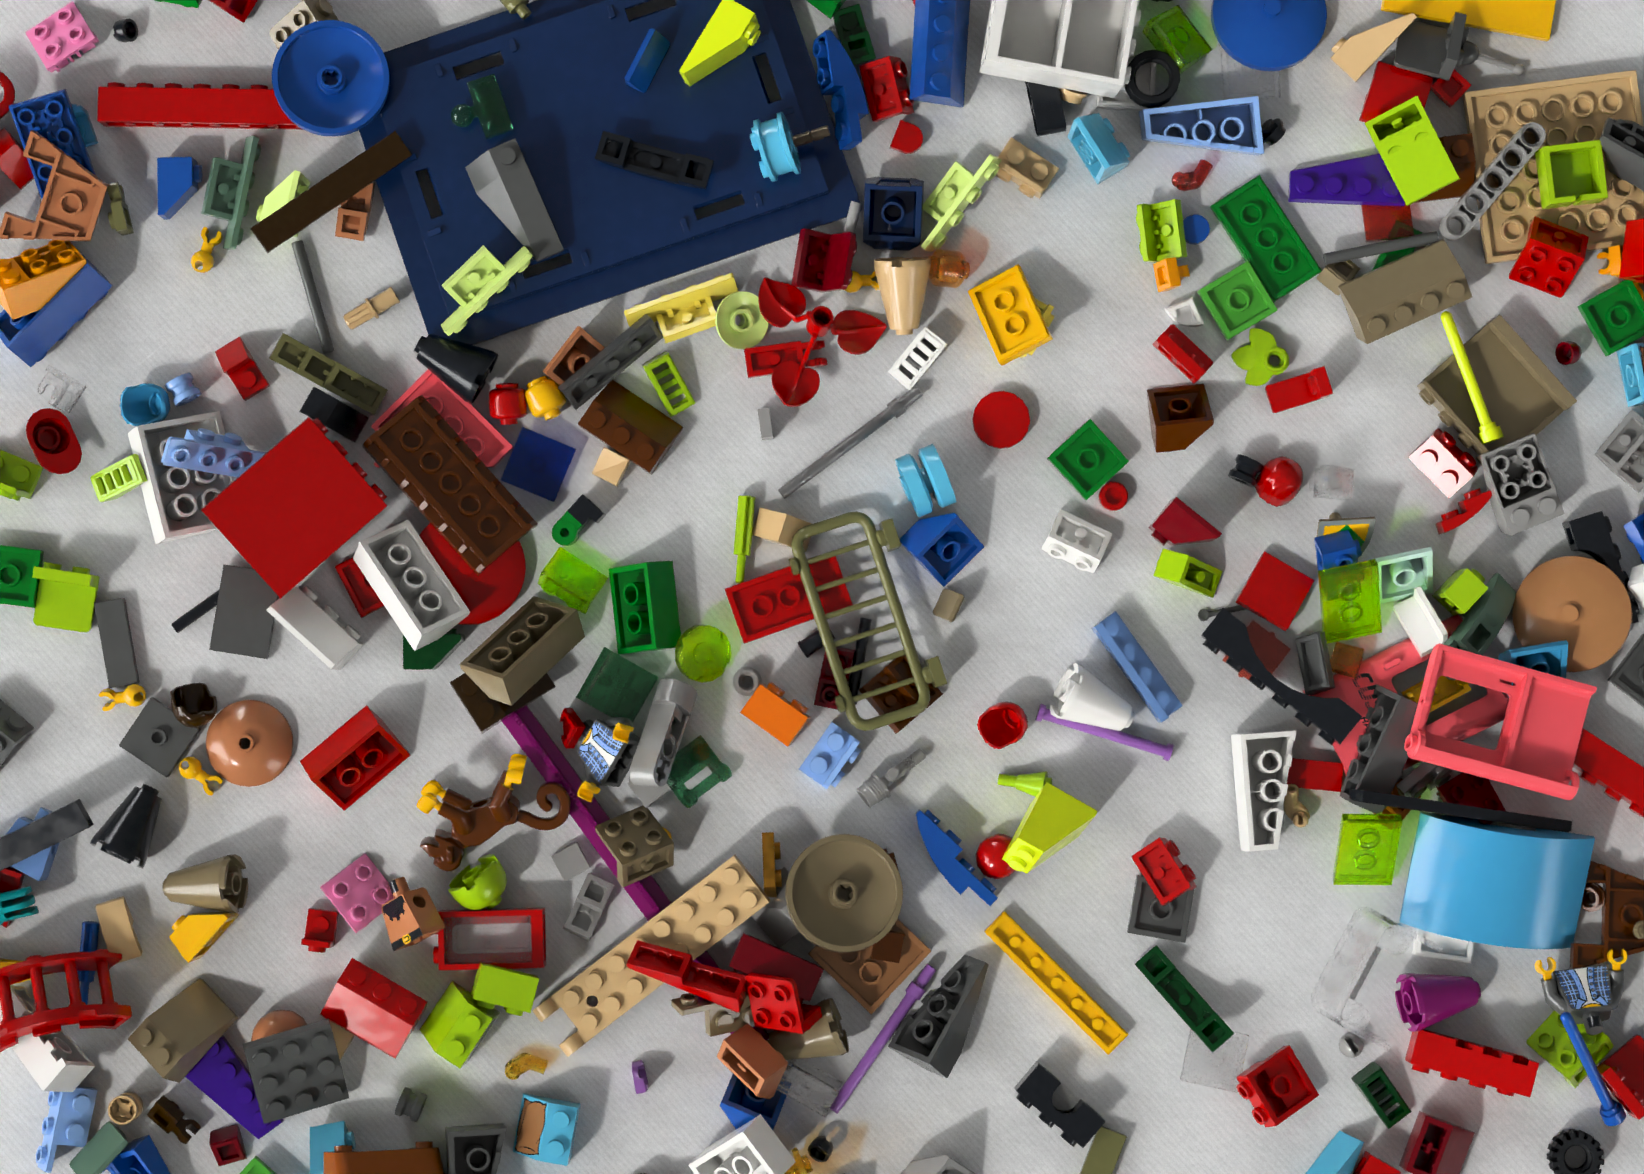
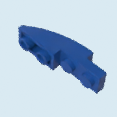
M825 30L813 43V55L816 58L818 68L817 82L821 88V95H832L831 109L835 114V136L839 141L840 150H851L862 142L859 120L869 114L861 81L849 55L832 31Z
M919 809L915 813L918 828L924 845L938 870L960 895L970 887L981 899L991 906L998 898L993 894L997 888L985 877L979 881L972 874L975 868L963 857L960 861L956 859L963 850L959 846L962 840L950 829L946 833L937 826L940 820L929 810L923 813Z

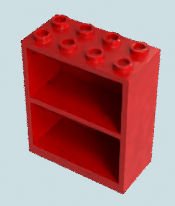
M307 417L201 509L280 599L387 507L383 501L387 496L375 483L370 487L364 480L368 476L367 473L357 462L351 465L347 461L345 456L348 452L337 440L331 442L325 436L329 430L318 418L312 421Z

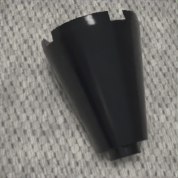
M431 333L427 338L421 336L414 349L418 353L416 359L470 404L474 403L486 383L485 380L488 374L492 372L498 359V354L492 350Z
M143 784L141 788L135 787L94 835L90 844L95 846L99 842L103 844L100 850L129 864L131 861L137 860L139 861L137 867L143 869L146 864L162 800L157 796L159 791L146 784Z

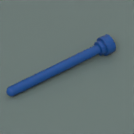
M1563 1012L1560 1019L1601 1102L1600 1115L1604 1124L1607 1126L1621 1124L1626 1118V1113L1621 1103L1611 1098L1572 1015L1569 1012Z

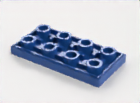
M66 89L9 105L24 150L30 131H37L96 175ZM27 158L42 199L52 166Z

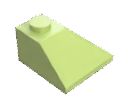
M293 171L265 197L264 204H260L258 207L256 220L262 221L308 190L310 181L300 171Z

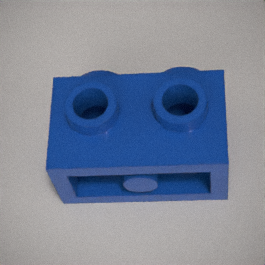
M1349 530L1315 537L1319 583L1327 600L1361 592L1360 579H1364V573L1361 563L1358 562V557L1362 556L1359 541L1357 539L1353 540Z

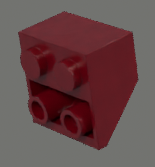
M1419 1111L1399 1166L1413 1174H1460L1475 1132Z

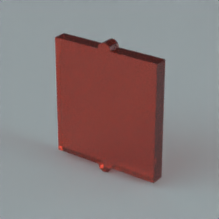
M1361 205L1366 242L1389 241L1414 235L1410 205Z
M1252 620L1247 626L1249 640L1259 660L1272 674L1291 649L1278 640L1274 632H1268ZM1225 656L1222 661L1226 663L1228 657ZM1243 669L1238 672V677H1244L1249 681L1250 674Z

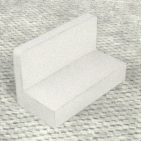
M1420 586L1414 588V596L1393 606L1394 613L1421 658L1430 654L1436 644H1444L1448 640L1447 630Z

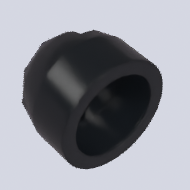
M121 19L115 22L113 26L115 34L113 36L116 40L120 42H133L136 40L138 28L132 19Z
M825 1136L816 1137L808 1147L809 1155L818 1162H826L833 1151L832 1142H828Z

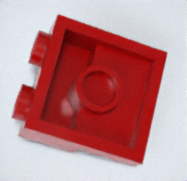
M1290 1045L1283 1046L1265 1060L1256 1062L1236 1077L1239 1082L1237 1085L1239 1094L1244 1099L1250 1100L1254 1107L1252 1110L1254 1119L1260 1125L1264 1124L1265 1127L1279 1125L1319 1096Z

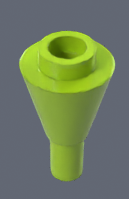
M1048 772L1020 774L1018 776L999 774L998 785L1016 787L1017 790L1036 797L1046 782L1052 785V778H1048Z

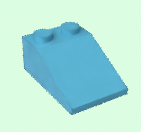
M1099 113L1076 118L1067 136L1097 185L1126 168L1129 164L1127 158L1130 157L1125 145L1122 142L1117 143L1112 135L1115 131L1107 118L1102 119Z

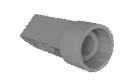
M662 679L659 681L630 766V780L634 785L661 787L666 784L687 721L690 718L697 698V691L689 684L676 679Z

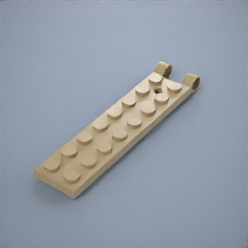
M734 855L532 1011L540 1022L560 1007L578 1029L559 1045L568 1057L664 983L627 968V961L637 940L691 954L692 959L695 960L771 900L738 857ZM589 996H595L598 999L596 1006H591L588 1003Z

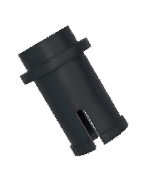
M818 630L797 642L807 658L824 647Z

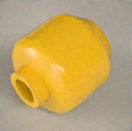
M542 376L526 385L525 399L534 417H544L548 421L561 414L560 408L565 405L566 398L554 380L548 379L547 376Z

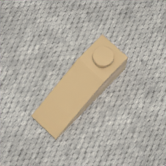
M1411 13L1353 35L1348 40L1342 37L1331 49L1335 53L1331 59L1357 82L1417 16Z

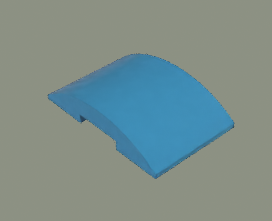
M1420 811L1399 921L1400 923L1431 933L1488 945L1524 949L1571 948V943H1574L1595 837L1536 828V831L1483 824L1478 819Z

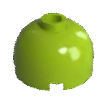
M488 854L478 859L481 863L480 865L472 869L470 864L466 866L449 884L451 888L448 889L449 893L461 906L467 909L480 910L485 907L492 909L502 901L500 896L505 891L507 885L506 873L496 856Z

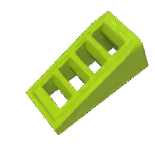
M667 351L642 364L645 373L670 417L696 404ZM667 363L668 367L654 375L653 369ZM671 373L673 374L674 378L661 385L659 384L658 380ZM678 383L680 388L665 395L664 390ZM685 395L686 398L671 406L669 403L670 400L677 396Z
M137 454L130 455L90 477L100 502L118 499L147 481Z

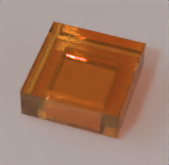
M1336 642L1330 659L1332 672L1357 678L1365 653L1364 649Z

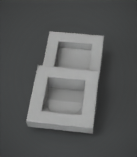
M588 873L563 929L590 941L615 884Z

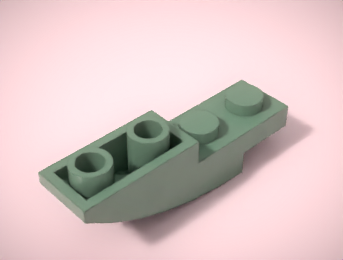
M1495 573L1486 584L1488 587L1487 591L1465 614L1460 615L1463 621L1443 645L1480 655L1485 653L1506 621L1517 593L1499 573ZM1446 677L1448 680H1453V681L1456 680V679H1452V678Z

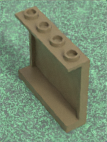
M1501 315L1493 318L1463 346L1491 421H1495L1496 425L1500 426L1503 438L1484 445L1480 442L1478 427L1481 425L1454 353L1417 385L1421 390L1419 395L1428 405L1433 404L1440 412L1438 416L1441 421L1448 427L1453 426L1459 433L1457 436L1459 441L1466 448L1469 449L1471 447L1479 455L1476 459L1481 466V454L1532 433L1537 435L1564 410L1569 409L1577 402Z

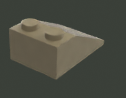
M200 978L149 1015L128 1040L162 1078L180 1083L238 1019V1016Z

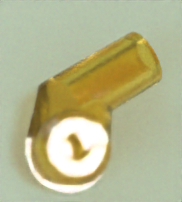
M521 1053L507 1062L505 1065V1075L511 1080L518 1079L521 1074L528 1070L544 1075L549 1061L529 1053Z

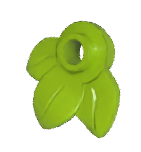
M1258 328L1249 330L1250 345L1237 349L1231 355V358L1238 367L1248 371L1245 383L1252 386L1266 384L1272 375L1283 373L1289 365L1287 352L1276 345L1274 336ZM1271 356H1276L1279 359L1277 366L1270 364L1269 358Z

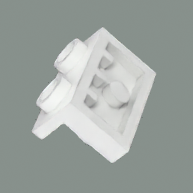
M1060 509L1042 546V550L1048 552L1054 558L1063 559L1074 564L1076 568L1082 571L1094 573L1113 533Z

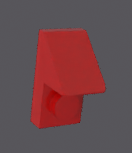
M241 337L215 351L224 373L229 375L243 400L250 399L270 386Z

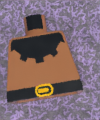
M400 877L388 883L394 898L383 904L381 909L393 951L416 945L446 928L425 888L421 887L410 891L405 877Z

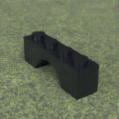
M1600 511L1562 523L1571 551L1586 553L1597 562L1607 566L1621 579L1628 591L1627 583L1629 577L1621 569L1619 563L1621 553L1617 544L1612 542L1610 536L1612 526L1609 518ZM1634 598L1631 599L1632 624L1639 622L1637 618L1639 607Z

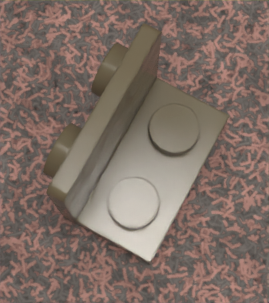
M644 805L595 826V832L617 861V880L623 888L674 865V842L648 807L645 808Z

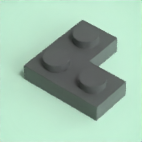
M1423 762L1396 785L1400 796L1418 798L1427 788L1431 791L1436 786L1440 787L1448 782L1451 778L1452 769Z

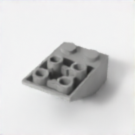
M1535 433L1480 455L1487 490H1490L1492 493L1490 498L1491 507L1502 533L1512 536L1565 514Z

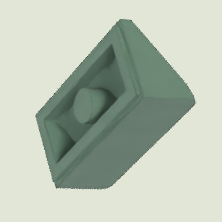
M108 1121L70 1161V1167L76 1174H101L128 1145L125 1133Z

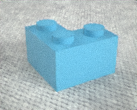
M344 1121L310 1127V1174H324V1152L334 1151V1146L352 1145V1149L356 1148L353 1131L348 1132Z

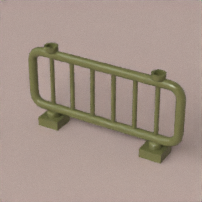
M855 511L799 529L793 536L791 543L794 557L788 560L793 575L800 574L840 694L834 697L839 713L846 712L848 720L855 728L869 731L924 712L930 701L928 684L932 683L933 689L946 685L947 681L938 656L924 661L926 667L922 668L882 549L883 546H886L887 551L890 552L901 547L893 519L882 521L879 524L880 530L876 531L870 517ZM851 523L862 525L867 540L809 559L806 558L803 542L808 537ZM869 545L876 565L875 568L823 585H815L809 564ZM875 573L879 574L885 595L825 614L818 592ZM885 600L888 601L894 619L893 623L834 642L827 619ZM897 628L903 650L843 669L836 647ZM906 655L913 677L852 697L846 674ZM916 684L919 698L915 704L870 719H863L859 716L854 702L905 685Z

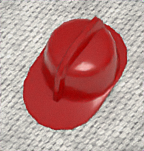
M51 408L40 409L33 413L27 422L26 433L29 445L40 465L47 471L55 474H67L75 470L81 462L82 451L67 417L60 411Z

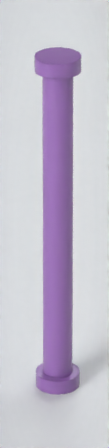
M1040 704L1036 715L1037 721L1041 722L1043 719L1163 756V760L1166 761L1170 760L1174 747L1170 743L1163 745L1121 731L1059 719L1051 715L1050 709H1047L1044 704Z

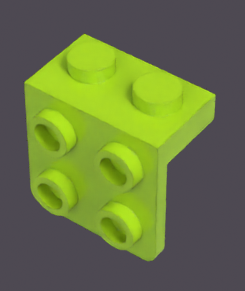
M44 562L43 568L34 566L32 578L40 579L33 618L34 624L57 629L89 632L92 629L95 610L94 603H96L100 576L90 575V569L73 566L72 572L61 570V564Z

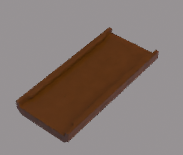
M423 395L413 400L362 444L365 451L478 576L538 525Z

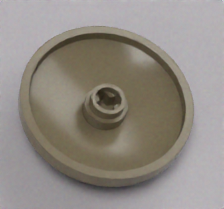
M839 834L814 842L797 857L787 877L785 899L793 924L808 941L828 951L848 953L872 946L884 938L892 929L901 911L903 887L894 861L880 846L860 836Z

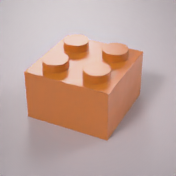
M769 682L768 685L760 684L740 713L788 747L811 718L806 714L809 709L796 699L789 702L782 697L785 691L774 683Z

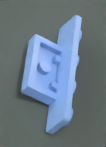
M199 428L198 431L187 429L184 439L172 436L168 438L161 462L166 466L239 477L260 459L265 452L250 450L242 441V438L233 433L219 435L205 428Z
M78 1086L73 1092H49L48 1117L44 1118L42 1124L43 1142L36 1152V1163L44 1172L51 1173L57 1145L84 1147L86 1145L97 1089Z

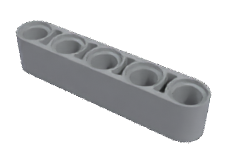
M1536 122L1527 123L1512 136L1442 219L1440 232L1444 238L1452 241L1458 240L1470 231L1544 143L1546 132L1542 125ZM1525 131H1530L1535 135V144H1529L1525 141ZM1506 153H1512L1516 156V166L1507 164L1505 160ZM1488 175H1493L1498 179L1499 184L1496 189L1489 187L1486 178ZM1469 197H1475L1480 202V209L1478 211L1472 210L1468 206ZM1450 219H1456L1461 223L1460 233H1455L1450 229Z

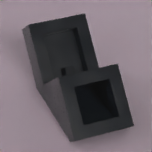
M316 387L312 388L299 411L312 419L318 418L324 426L353 442L357 441L369 419L366 415Z

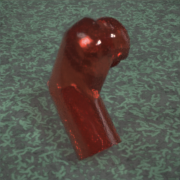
M1201 159L1193 172H1176L1171 179L1172 185L1181 191L1198 189L1203 184L1213 165Z

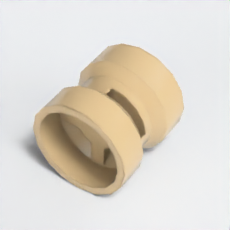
M125 1092L113 1098L108 1106L110 1119L120 1125L128 1124L137 1119L143 1111L141 1098L133 1092Z

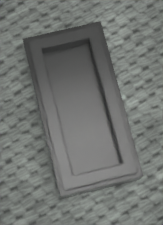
M1318 631L1295 639L1305 694L1311 696L1335 688L1325 632Z

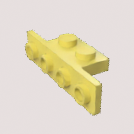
M733 273L719 275L712 280L698 285H691L684 290L663 295L650 302L634 305L632 308L625 310L624 314L629 327L645 314L650 316L654 322L658 321L665 343H669L716 326V311L712 302L739 291Z

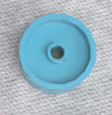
M933 444L919 449L918 457L922 466L920 469L910 454L895 459L901 485L908 501H911L918 518L932 513L931 493L937 504L942 508L957 502L944 465Z

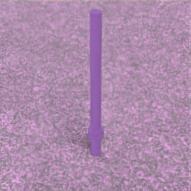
M927 963L915 982L911 981L905 990L907 992L829 1105L833 1112L839 1113L914 1002L920 1000L926 992L924 988L936 972L934 967Z

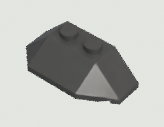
M1608 118L1605 121L1600 142L1609 172L1644 192V127L1634 121Z

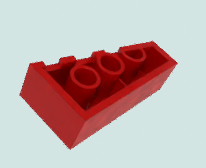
M1425 1029L1412 1032L1405 1061L1413 1064V1070L1429 1074L1430 1069L1441 1072L1440 1077L1457 1081L1458 1077L1469 1080V1085L1483 1089L1486 1088V1085L1497 1088L1496 1092L1509 1096H1514V1093L1531 1097L1539 1066L1538 1062L1526 1056Z

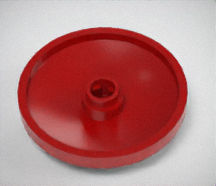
M431 523L420 533V538L470 611V614L458 623L459 625H477L493 620L503 614L515 602L522 589L526 572L525 556L520 541L516 542L478 576Z

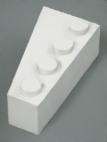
M1297 730L1231 735L1240 851L1250 852L1278 849L1284 814L1282 810L1288 789V772L1293 757L1291 753Z
M10 985L15 1018L33 1014L36 1010L34 998L23 986ZM0 1003V1022H1V1021L3 1020V1016H2L1 1003ZM62 1029L61 1032L34 1037L32 1033L18 1038L19 1044L12 1046L14 1052L43 1091L73 1092L95 1067Z

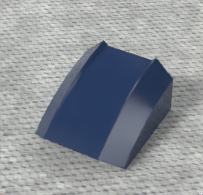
M866 178L863 242L874 249L910 251L921 244L924 181L915 178Z

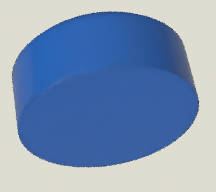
M1194 214L1186 217L1183 221L1187 243L1193 245L1200 244L1207 238L1210 227L1208 221L1203 216Z

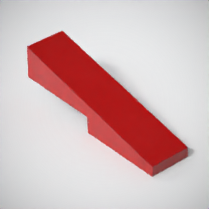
M637 940L627 961V968L738 1013L748 994L746 975L693 962L692 955Z

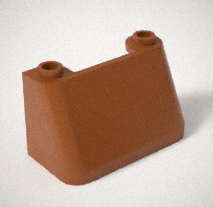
M433 1141L415 1142V1147L409 1149L352 1151V1145L334 1146V1151L324 1152V1174H445L439 1147H433Z

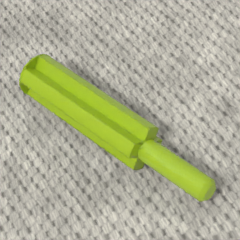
M748 495L738 496L733 553L738 555L735 579L737 584L744 582L746 556L751 555L755 497Z

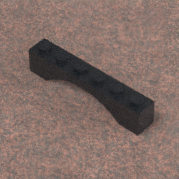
M1222 608L1201 636L1205 639L1203 645L1214 654H1217L1219 651L1228 657L1226 663L1237 672H1240L1242 669L1251 675L1249 681L1261 691L1266 687L1273 692L1274 696L1272 699L1284 709L1288 705L1298 712L1295 717L1307 727L1311 723L1321 730L1318 735L1330 745L1334 742L1340 745L1362 718L1359 713L1339 698L1309 696L1293 690L1277 680L1257 657L1249 640L1246 625L1226 609Z

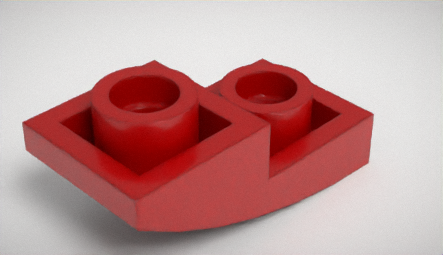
M1480 488L1463 494L1465 500L1458 502L1461 514L1456 509L1441 515L1443 521L1435 524L1438 533L1448 532L1472 518L1492 497L1491 491L1482 493Z

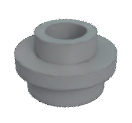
M751 667L739 669L733 677L735 690L743 696L753 695L758 686L762 684L759 672ZM745 676H750L753 679V684L750 687H744L742 684V679Z

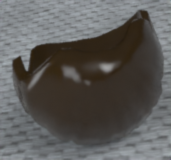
M205 683L185 684L170 691L172 712L175 718L184 726L191 728L201 727L214 718L217 712V700L215 696L209 693Z

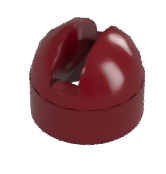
M1572 341L1559 343L1555 351L1556 359L1562 365L1574 364L1581 358L1582 354L1581 347Z

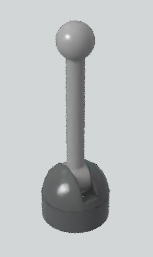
M1466 41L1464 45L1461 44L1460 50L1465 51L1462 64L1469 65L1476 60H1480L1511 70L1518 76L1524 73V66L1521 64L1512 65L1479 54L1478 47L1472 42Z

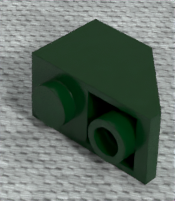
M452 628L440 639L416 651L413 650L403 635V669L436 670L465 641V635L457 634V629Z

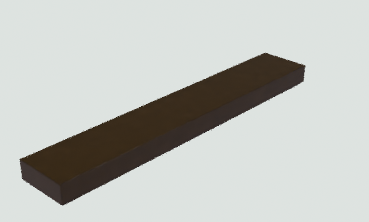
M394 131L251 227L250 230L268 254L410 158L412 154L396 131Z

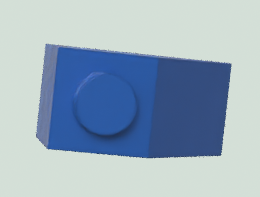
M193 157L157 158L158 215L164 220H170L198 191V182H202L203 177L202 167L198 165V162Z

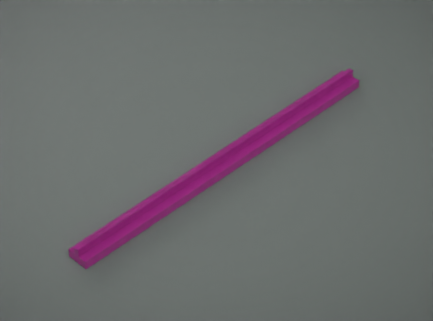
M525 706L503 720V724L546 782H558L566 788L571 800L569 814L617 878V861L595 832V826L610 820L609 816L594 796L591 803L578 797L577 793L583 783L582 779L530 708ZM652 875L624 887L648 921L672 903ZM707 950L693 960V962L719 968ZM753 1027L761 1033L765 1040L769 1039V1034L764 1028Z

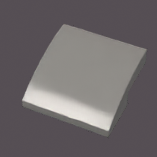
M1631 410L1595 455L1613 473L1638 493L1644 488V418Z

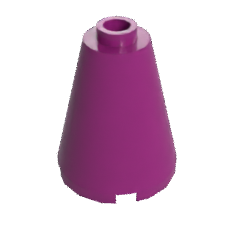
M1406 973L1400 974L1396 980V983L1401 982L1400 990L1395 991L1397 1008L1403 1023L1409 1022L1411 1025L1408 1028L1411 1032L1421 1031L1471 1008L1478 1003V999L1481 997V989L1478 982L1474 981L1470 976Z

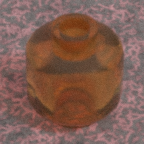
M938 249L932 256H928L931 258L929 279L934 286L957 288L964 279L968 278L970 265L966 262L962 252Z

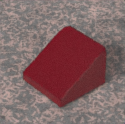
M237 1124L210 1132L209 1145L218 1166L247 1159L243 1139Z

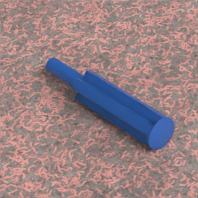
M94 921L82 922L80 952H94L97 950L100 923ZM78 971V979L81 982L82 1002H85L86 1005L88 1004L89 984L94 982L95 971Z

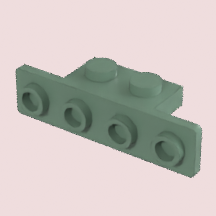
M258 136L246 137L241 164L218 157L212 159L201 214L228 221L223 249L226 250L236 249L237 245L241 244L244 231L240 227L242 218L246 217L249 210V201L246 199L248 189H252L255 181V173L252 172L254 161L259 159L261 152Z

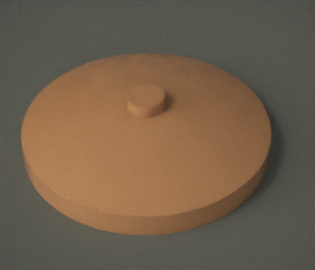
M1563 556L1546 561L1527 575L1516 593L1512 617L1517 638L1523 647L1567 640L1568 657L1566 672H1582L1603 665L1618 653L1629 635L1633 613L1628 591L1621 579L1611 569L1600 562L1586 557Z

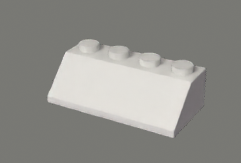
M409 520L359 542L353 556L354 561L414 651L440 639L470 614L469 609Z

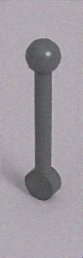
M1241 605L1224 608L1230 613L1246 610ZM1202 609L1198 612V618L1200 621H1207L1209 617L1217 616L1222 609L1209 612Z

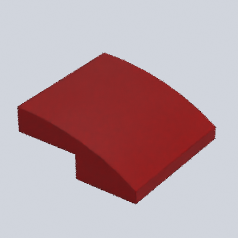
M1378 61L1369 91L1365 97L1359 121L1366 123L1415 96H1418L1425 108L1433 77Z

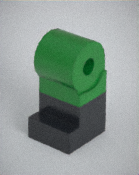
M582 494L552 528V537L560 545H573L579 538V532L591 519L599 523L606 514Z

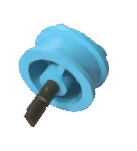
M781 111L777 113V118L768 121L753 120L750 139L753 149L760 152L761 161H759V166L763 178L769 177L772 182L778 180L779 175L792 171L796 175L801 174L797 147L811 143L813 140L824 139V137L830 136L828 125L813 129L811 132L807 131L793 136L787 119Z

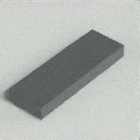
M125 598L94 603L109 688L140 683Z

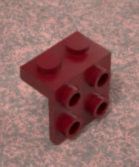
M806 228L800 229L791 286L821 293L846 290L853 276L851 266L853 256L857 251L856 234L853 232L827 234Z

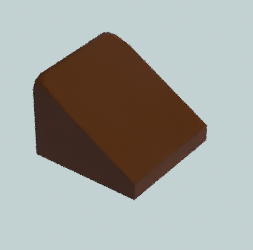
M889 931L884 938L873 944L870 958L899 963L905 934Z

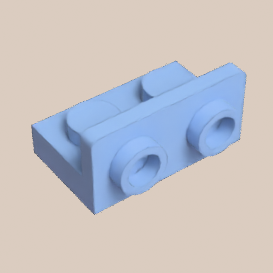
M831 722L799 770L826 789L830 785L836 787L845 775L841 771L842 767L847 761L852 764L861 752V749L857 747L860 741Z

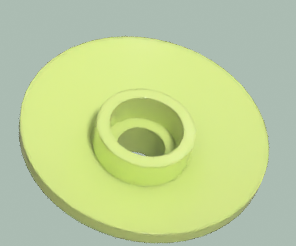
M745 291L734 292L725 297L718 306L715 317L716 329L720 338L730 347L736 349L754 347L764 338L769 323L760 312L759 297L753 293ZM737 315H739L741 318V322L739 325H736L735 318Z

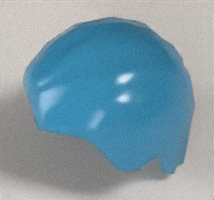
M152 383L126 387L120 396L121 416H123L127 424L132 426L161 422L165 420L170 410L167 392L162 387Z

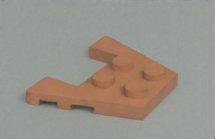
M31 130L23 156L50 165L52 170L36 220L33 221L10 212H5L0 227V239L90 241L109 185L37 131Z

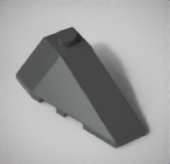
M516 138L487 150L465 167L476 194L511 231L516 239L532 253L537 262L564 251Z
M964 955L941 979V986L930 997L927 994L922 999L923 1005L913 1016L908 1014L901 1022L888 1047L922 1068L948 1078L961 1055L989 965L984 961Z

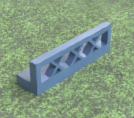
M1116 611L1092 627L1096 636L1158 723L1168 719L1169 715L1183 706Z

